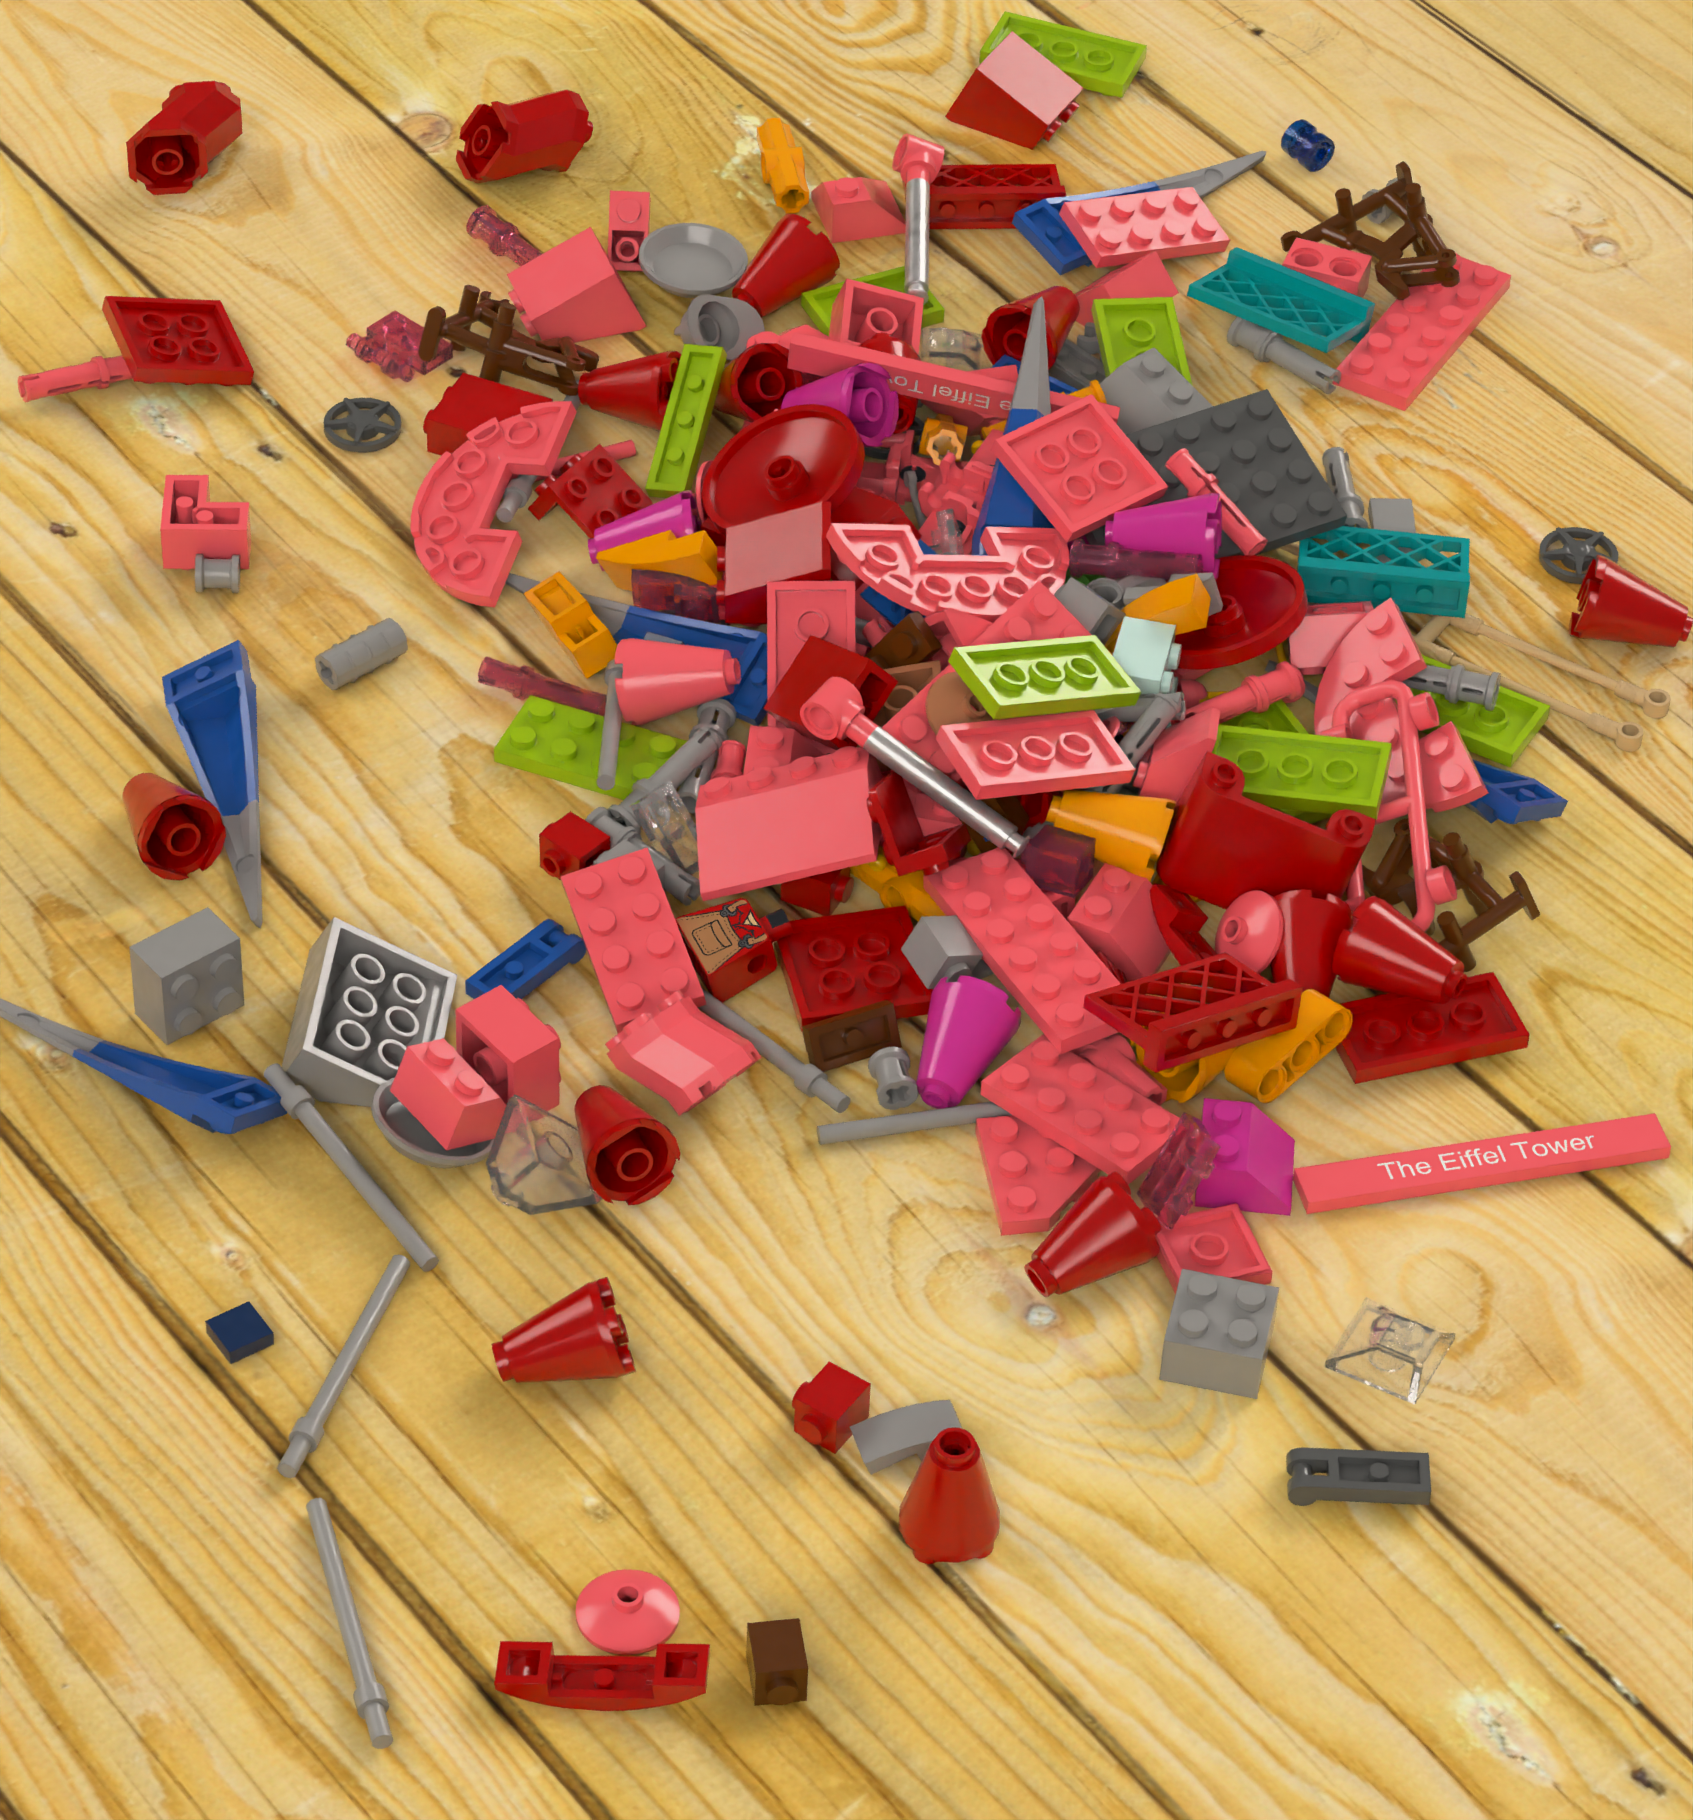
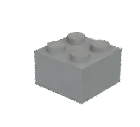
M208 907L129 947L135 1014L166 1045L190 1035L197 1029L244 1006L240 938Z
M1182 1269L1164 1338L1159 1380L1257 1399L1274 1328L1279 1287Z

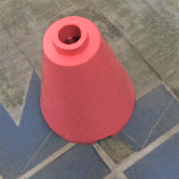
M635 638L622 639L617 645L615 664H623L622 678H615V688L623 718L626 722L632 721L631 725L641 726L733 693L735 685L740 684L741 681L739 661L737 658H732L728 650Z

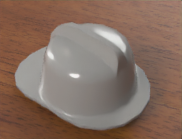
M708 294L699 295L691 301L681 319L680 325L675 328L674 335L680 336L684 344L723 347L727 354L726 360L732 361L746 350L748 339L760 332H764L765 328L757 310L747 302L736 298Z

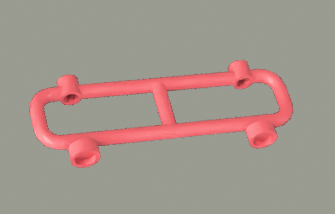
M1389 680L1355 690L1346 695L1338 702L1333 711L1332 728L1321 731L1320 735L1354 739L1349 724L1350 717L1354 711L1387 698H1395L1397 700L1406 796L1381 804L1375 825L1408 815L1417 913L1411 921L1425 932L1434 920L1435 903L1441 905L1457 899L1455 881L1449 868L1446 865L1433 869L1431 867L1418 730L1423 731L1439 725V715L1435 702L1428 692L1413 696L1411 689L1403 682ZM1362 858L1346 888L1347 901L1344 902L1349 905L1352 912L1365 900ZM1353 917V928L1359 920Z

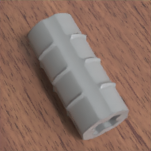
M387 618L375 625L368 626L366 630L356 635H351L349 639L339 644H333L330 649L317 655L315 658L316 670L326 686L331 690H337L348 683H354L357 678L367 673H373L374 669L384 664H390L393 659L406 653L408 650L407 638L400 625L393 619Z

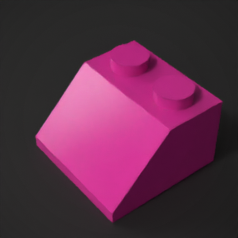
M1204 1098L1194 1206L1217 1208L1237 1203L1241 1211L1290 1216L1295 1140L1251 1102Z

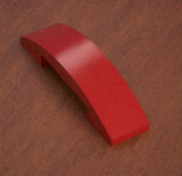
M1154 883L1149 890L1154 915L1160 932L1178 963L1182 966L1218 955L1199 933L1208 917L1188 894L1169 886ZM1224 971L1217 972L1218 974L1229 975Z
M500 1641L494 1681L495 1690L526 1701L568 1709L626 1711L666 1706L706 1693L710 1644L657 1643L656 1657L554 1655L553 1642Z

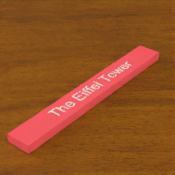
M793 332L787 364L789 369L826 377L860 363L879 364L892 378L886 379L890 391H897L901 395L1004 419L1008 418L1016 386L1014 382ZM1050 391L1051 413L1082 398ZM1099 402L1117 424L1120 407Z
M1654 1113L1294 1168L1293 1182L1306 1213L1312 1214L1667 1159L1670 1155L1671 1145Z

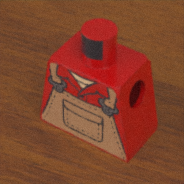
M743 898L675 918L694 969L708 993L722 1003L775 971L778 964L772 943L793 934L791 924L783 909L758 918L748 900Z

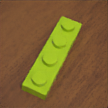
M684 344L645 486L649 497L668 498L682 491L692 489L727 359V354L723 347Z

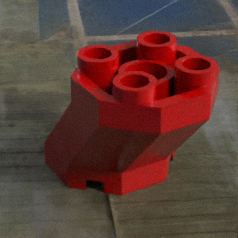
M217 81L186 82L173 87L169 91V97L162 103V111L148 121L126 142L129 178L136 183L137 179L144 183L146 190L153 195L186 193L193 187V181L199 175L201 179L208 173V164L243 133L240 98L231 92V88L228 85Z
M567 89L542 94L510 104L498 101L491 102V106L479 104L461 127L459 139L465 141L464 152L457 150L456 162L464 178L475 183L500 180L538 168L544 171L556 170L558 172H566L584 143L588 142L592 136L593 124L588 120L589 111L581 96Z

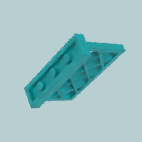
M1238 247L1229 251L1227 264L1191 283L1187 292V296L1325 353L1330 352L1347 340L1359 343L1369 331L1375 303Z
M1342 526L1299 541L1297 572L1303 580L1307 599L1310 603L1371 601L1375 609L1389 598H1392L1399 607L1400 612L1465 618L1470 586V539ZM1311 538L1325 539L1329 542L1320 545ZM1356 543H1365L1371 546L1362 549ZM1398 547L1411 548L1413 551L1405 554ZM1342 550L1349 556L1340 559L1333 553ZM1440 552H1455L1458 554L1447 558ZM1384 554L1391 560L1382 563L1376 557ZM1426 558L1433 565L1426 568L1418 561Z

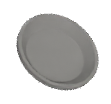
M678 223L659 228L643 240L639 250V264L645 275L665 291L685 298H696L699 295L708 294L715 296L737 284L748 264L747 253L743 245L735 237L719 228L698 223Z
M394 1078L387 1080L376 1090L371 1104L375 1123L393 1148L417 1163L435 1168H457L484 1160L495 1148L498 1138L446 1151L390 1092Z

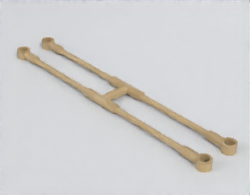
M1291 543L1274 550L1282 549L1298 556L1299 545ZM1465 613V618L1429 615L1432 617L1417 635L1412 634L1422 655L1449 666L1464 665L1466 671L1491 675L1493 672L1456 656L1455 652L1433 643L1448 625H1452L1475 636L1479 634L1610 689L1614 691L1616 696L1641 706L1644 714L1648 717L1660 719L1665 717L1669 711L1671 698L1668 692L1664 690H1646L1624 680L1618 682L1487 626L1483 620ZM1501 676L1500 686L1550 705V709L1587 724L1588 729L1614 739L1619 749L1633 752L1640 748L1643 728L1639 724L1634 722L1618 723L1597 713L1589 714Z

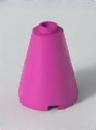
M860 363L790 390L783 399L781 409L804 404H819L835 408L852 421L862 438L864 447H878L883 444L880 442L884 437H891L895 431L899 416V399L897 391H890L886 379L892 378L879 364Z
M691 490L682 491L595 529L594 538L588 539V549L592 564L599 563L596 559L597 552L671 530L676 538H680L701 531L700 521H698L696 515L692 516V509H696L693 492Z
M1209 493L1115 512L1114 520L1106 521L1105 546L1113 547V554L1115 556L1150 565L1155 564L1157 567L1185 574L1213 573L1215 580H1217L1220 559H1215V554H1218L1219 546H1221L1222 505L1221 501H1219L1220 493Z
M960 975L957 982L946 983L948 977L940 979L932 991L916 1084L922 1100L933 1108L941 1109L957 1106L1019 1029L1021 1011L1018 1006L1015 1012H1013L1006 1004L1009 996L1003 990L987 981Z

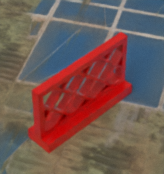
M1056 164L942 165L937 177L930 184L929 229H1017L1012 224L1015 212L1046 198L1066 196L1065 186L1060 185ZM902 180L906 200V183Z
M1224 952L1087 994L1084 997L1083 1008L1145 1049L1143 1065L1156 1073L1296 1028L1303 987L1292 979L1273 984ZM1224 971L1229 975L1218 974L1217 972ZM1172 998L1185 999V1000H1191V1001L1177 1000V999H1172ZM1111 1005L1129 1007V1008H1131V1009L1121 1008V1007H1115V1006H1111ZM1136 1009H1143V1010H1150V1011H1156V1012H1163L1164 1014H1162V1013H1155V1012H1149V1011L1136 1010Z

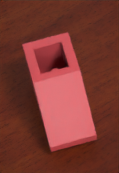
M610 190L608 257L617 271L643 272L639 264V250L643 240L650 234V192Z

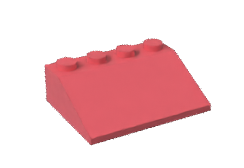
M846 746L838 749L833 754L816 758L805 756L787 765L774 768L759 767L745 775L729 779L717 777L704 785H700L695 816L699 883L702 900H712L877 861L881 828L879 823L873 822L867 809L869 789L883 778L876 758L862 747Z

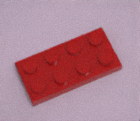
M1494 972L1467 977V983L1462 994L1456 1000L1451 998L1446 1004L1392 993L1340 1003V1005L1350 1010L1353 1022L1348 1035L1335 1049L1354 1084L1528 1047L1530 1034Z

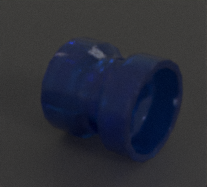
M1304 119L1292 123L1286 129L1281 139L1282 150L1292 158H1298L1299 163L1310 172H1316L1325 167L1331 160L1335 150L1334 142L1325 134L1318 133L1317 128Z

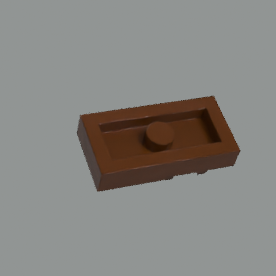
M917 611L908 614L864 657L871 659L882 669L927 662L942 648V645L920 612Z
M888 1000L802 1026L809 1063L816 1066L822 1072L870 1058L875 1052L886 1047H902L894 1005Z

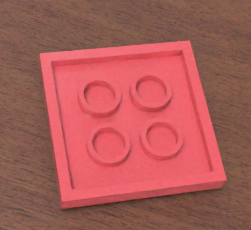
M1092 394L995 439L991 447V451L1067 543L1106 525V521H1113L1115 512L1139 508L1163 497L1168 488L1165 481Z

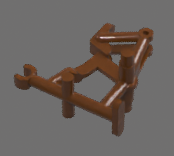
M1404 161L1396 165L1398 181L1354 205L1350 190L1346 188L1339 189L1335 193L1338 214L1302 234L1298 231H1290L1281 237L1282 249L1285 252L1290 250L1297 237L1314 242L1325 240L1342 249L1351 251L1356 248L1373 255L1380 260L1375 264L1378 283L1398 300H1404L1410 296L1408 287L1433 284L1453 287L1460 281L1459 272L1453 268L1457 261L1455 251L1447 248L1433 227V218L1427 214L1421 186L1418 183L1412 182L1410 168ZM1383 206H1387L1405 222L1385 242L1366 235L1361 230H1357L1356 221ZM1412 243L1417 257L1401 258L1403 256L1402 251ZM1435 268L1437 270L1430 272L1401 275L1402 271Z
M464 286L458 313L446 318V312L440 306L429 310L418 350L419 357L423 361L427 362L436 357L440 339L445 338L450 340L449 346L453 350L465 351L467 347L485 355L480 378L499 383L501 373L505 371L557 388L559 392L569 396H576L578 394V384L576 383L573 371L591 372L593 369H597L598 354L574 344L573 340L568 336L536 341L513 329L516 306L510 304L508 299L501 301L493 300L490 298L491 292L483 291L480 293V289L475 286ZM479 321L492 328L489 339L471 332V325ZM532 356V359L542 363H554L558 377L530 368L526 362L527 357Z
M1402 819L1394 826L1395 837L1376 872L1362 865L1364 889L1371 897L1376 896L1384 899L1392 906L1403 901L1410 910L1412 918H1414L1417 913L1415 882L1408 874L1413 866L1409 820ZM1451 832L1446 834L1443 838V844L1428 835L1431 867L1436 868L1446 865L1454 878L1456 889L1463 890L1468 903L1472 905L1476 915H1478L1461 928L1451 911L1442 912L1437 917V922L1445 937L1439 944L1462 961L1464 972H1468L1476 966V960L1469 947L1470 943L1522 908L1531 920L1539 917L1540 912L1526 881L1518 871L1509 875L1515 891L1503 899L1483 878L1484 870L1481 864L1473 860L1468 847L1463 844L1458 833ZM1434 920L1429 929L1425 931L1429 936L1433 935L1435 931Z

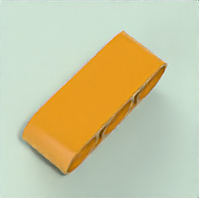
M1314 989L1302 992L1296 1028L1239 1046L1232 1053L1225 1066L1226 1080L1262 1103L1272 1102L1344 1040L1352 1026V1013L1349 1009Z

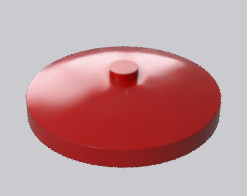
M819 404L796 405L767 414L749 424L732 437L712 461L702 487L704 509L714 526L725 537L726 528L822 501L831 502L832 514L850 495L860 478L865 459L862 438L852 421L844 413L829 406Z
M1238 555L1216 558L1220 559L1219 574L1215 581L1223 603L1222 610L1208 616L1206 628L1175 635L1174 643L1182 644L1178 668L1202 670L1230 666L1262 655L1281 644L1299 627L1307 612L1308 599L1300 574L1289 564L1265 556Z

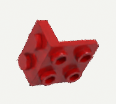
M599 444L583 458L579 453L575 454L560 468V471L563 473L560 477L556 478L553 474L547 477L534 490L539 497L528 507V510L540 521L559 505L580 529L592 539L594 538L595 529L648 507L653 503Z
M896 772L887 774L868 791L867 809L874 823H879L885 839L883 840L885 858L891 866H895L899 877L922 870L924 876L943 871L950 867L948 862L961 856L960 850L971 841L965 823L924 836L902 776Z

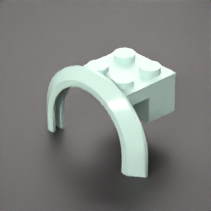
M1124 616L1113 652L1115 660L1141 690V694L1176 693L1178 677H1174V672H1171V669H1178L1182 644L1174 643L1176 625ZM1171 721L1168 723V725H1167L1164 729H1166V728L1172 726V725H1171Z

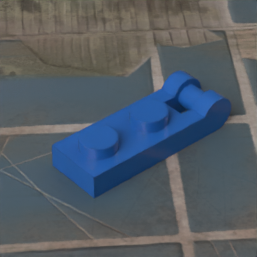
M546 919L465 980L466 994L475 999L502 985L515 998L522 999L568 963L576 964L586 953L583 939L576 934L568 935L564 933L562 925L552 919Z

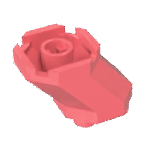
M680 990L657 1005L658 1008L648 1015L643 1013L622 1029V1032L605 1044L609 1049L608 1057L619 1071L668 1100L679 1116L719 1091L735 1076L738 1077L762 1058L749 1040L700 1012L689 996L684 997Z

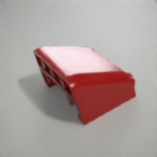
M1207 751L1174 807L1160 857H1158L1156 862V871L1159 878L1173 889L1225 910L1242 894L1256 890L1275 897L1283 892L1303 889L1312 890L1313 898L1326 900L1328 893L1341 899L1372 837L1376 819L1353 810L1343 809L1332 814L1325 829L1243 797L1245 777L1242 770L1232 761Z

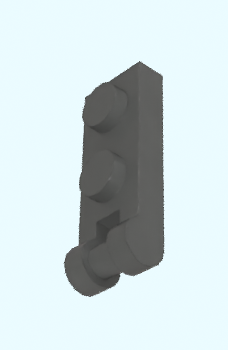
M1301 1447L1290 1450L1286 1455L1287 1472L1292 1476L1287 1483L1288 1500L1295 1505L1307 1506L1313 1504L1316 1500L1429 1505L1430 1503L1429 1453ZM1315 1473H1326V1476H1324V1475H1313V1474H1315Z

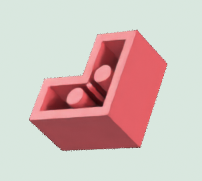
M166 475L160 527L163 569H195L196 554H203L204 558L231 559L232 555H240V569H249L251 551L249 502H210L209 475Z

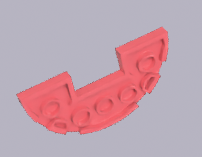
M554 401L528 405L520 408L521 414L500 422H498L496 417L488 420L466 434L468 441L457 448L452 454L446 451L424 478L413 503L410 530L414 538L415 552L426 573L435 584L448 594L471 604L495 608L523 541L516 530L489 529L512 474L551 475L577 413L572 401Z
M831 523L826 534V538L836 552L838 559L863 582L889 600L911 611H919L921 615L926 617L952 607L994 623L1038 580L1054 595L1064 585L1066 571L1070 564L1067 542L1056 528L985 527L980 541L988 556L925 555L909 525Z
M1392 598L1371 610L1348 633L1332 655L1323 673L1315 700V735H1320L1321 731L1332 728L1333 711L1338 702L1346 695L1383 681L1394 680L1403 682L1427 668L1400 609ZM1387 698L1357 709L1352 713L1349 720L1354 739L1392 743V756L1381 804L1406 796L1398 706L1394 698ZM1452 721L1419 739L1426 809L1432 808L1435 813L1468 804L1488 794V790L1470 753Z

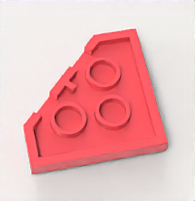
M1014 1115L976 1119L975 1133L1001 1236L1049 1231L1060 1220V1213L1071 1201L1076 1203L1098 1178L1100 1169Z

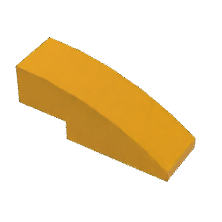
M668 530L597 552L596 559L616 587L632 592L653 594L695 590L717 584V580H721L723 573L717 572V547L705 530L680 538H676L673 532Z
M560 571L523 593L550 634L586 679L604 669L608 662L615 659L617 644L609 629L593 613L587 600Z
M1196 573L1171 581L1145 593L1126 605L1121 611L1127 617L1176 625L1175 635L1206 628L1211 597ZM1123 619L1104 645L1112 656Z

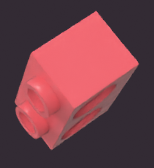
M1296 237L1282 266L1363 298L1368 289L1372 256Z

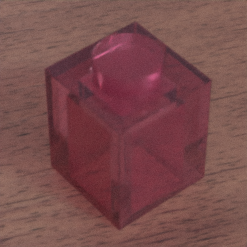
M1046 824L1033 839H1029V843L1021 854V863L1025 865V872L1039 888L1075 898L1093 878L1096 838Z

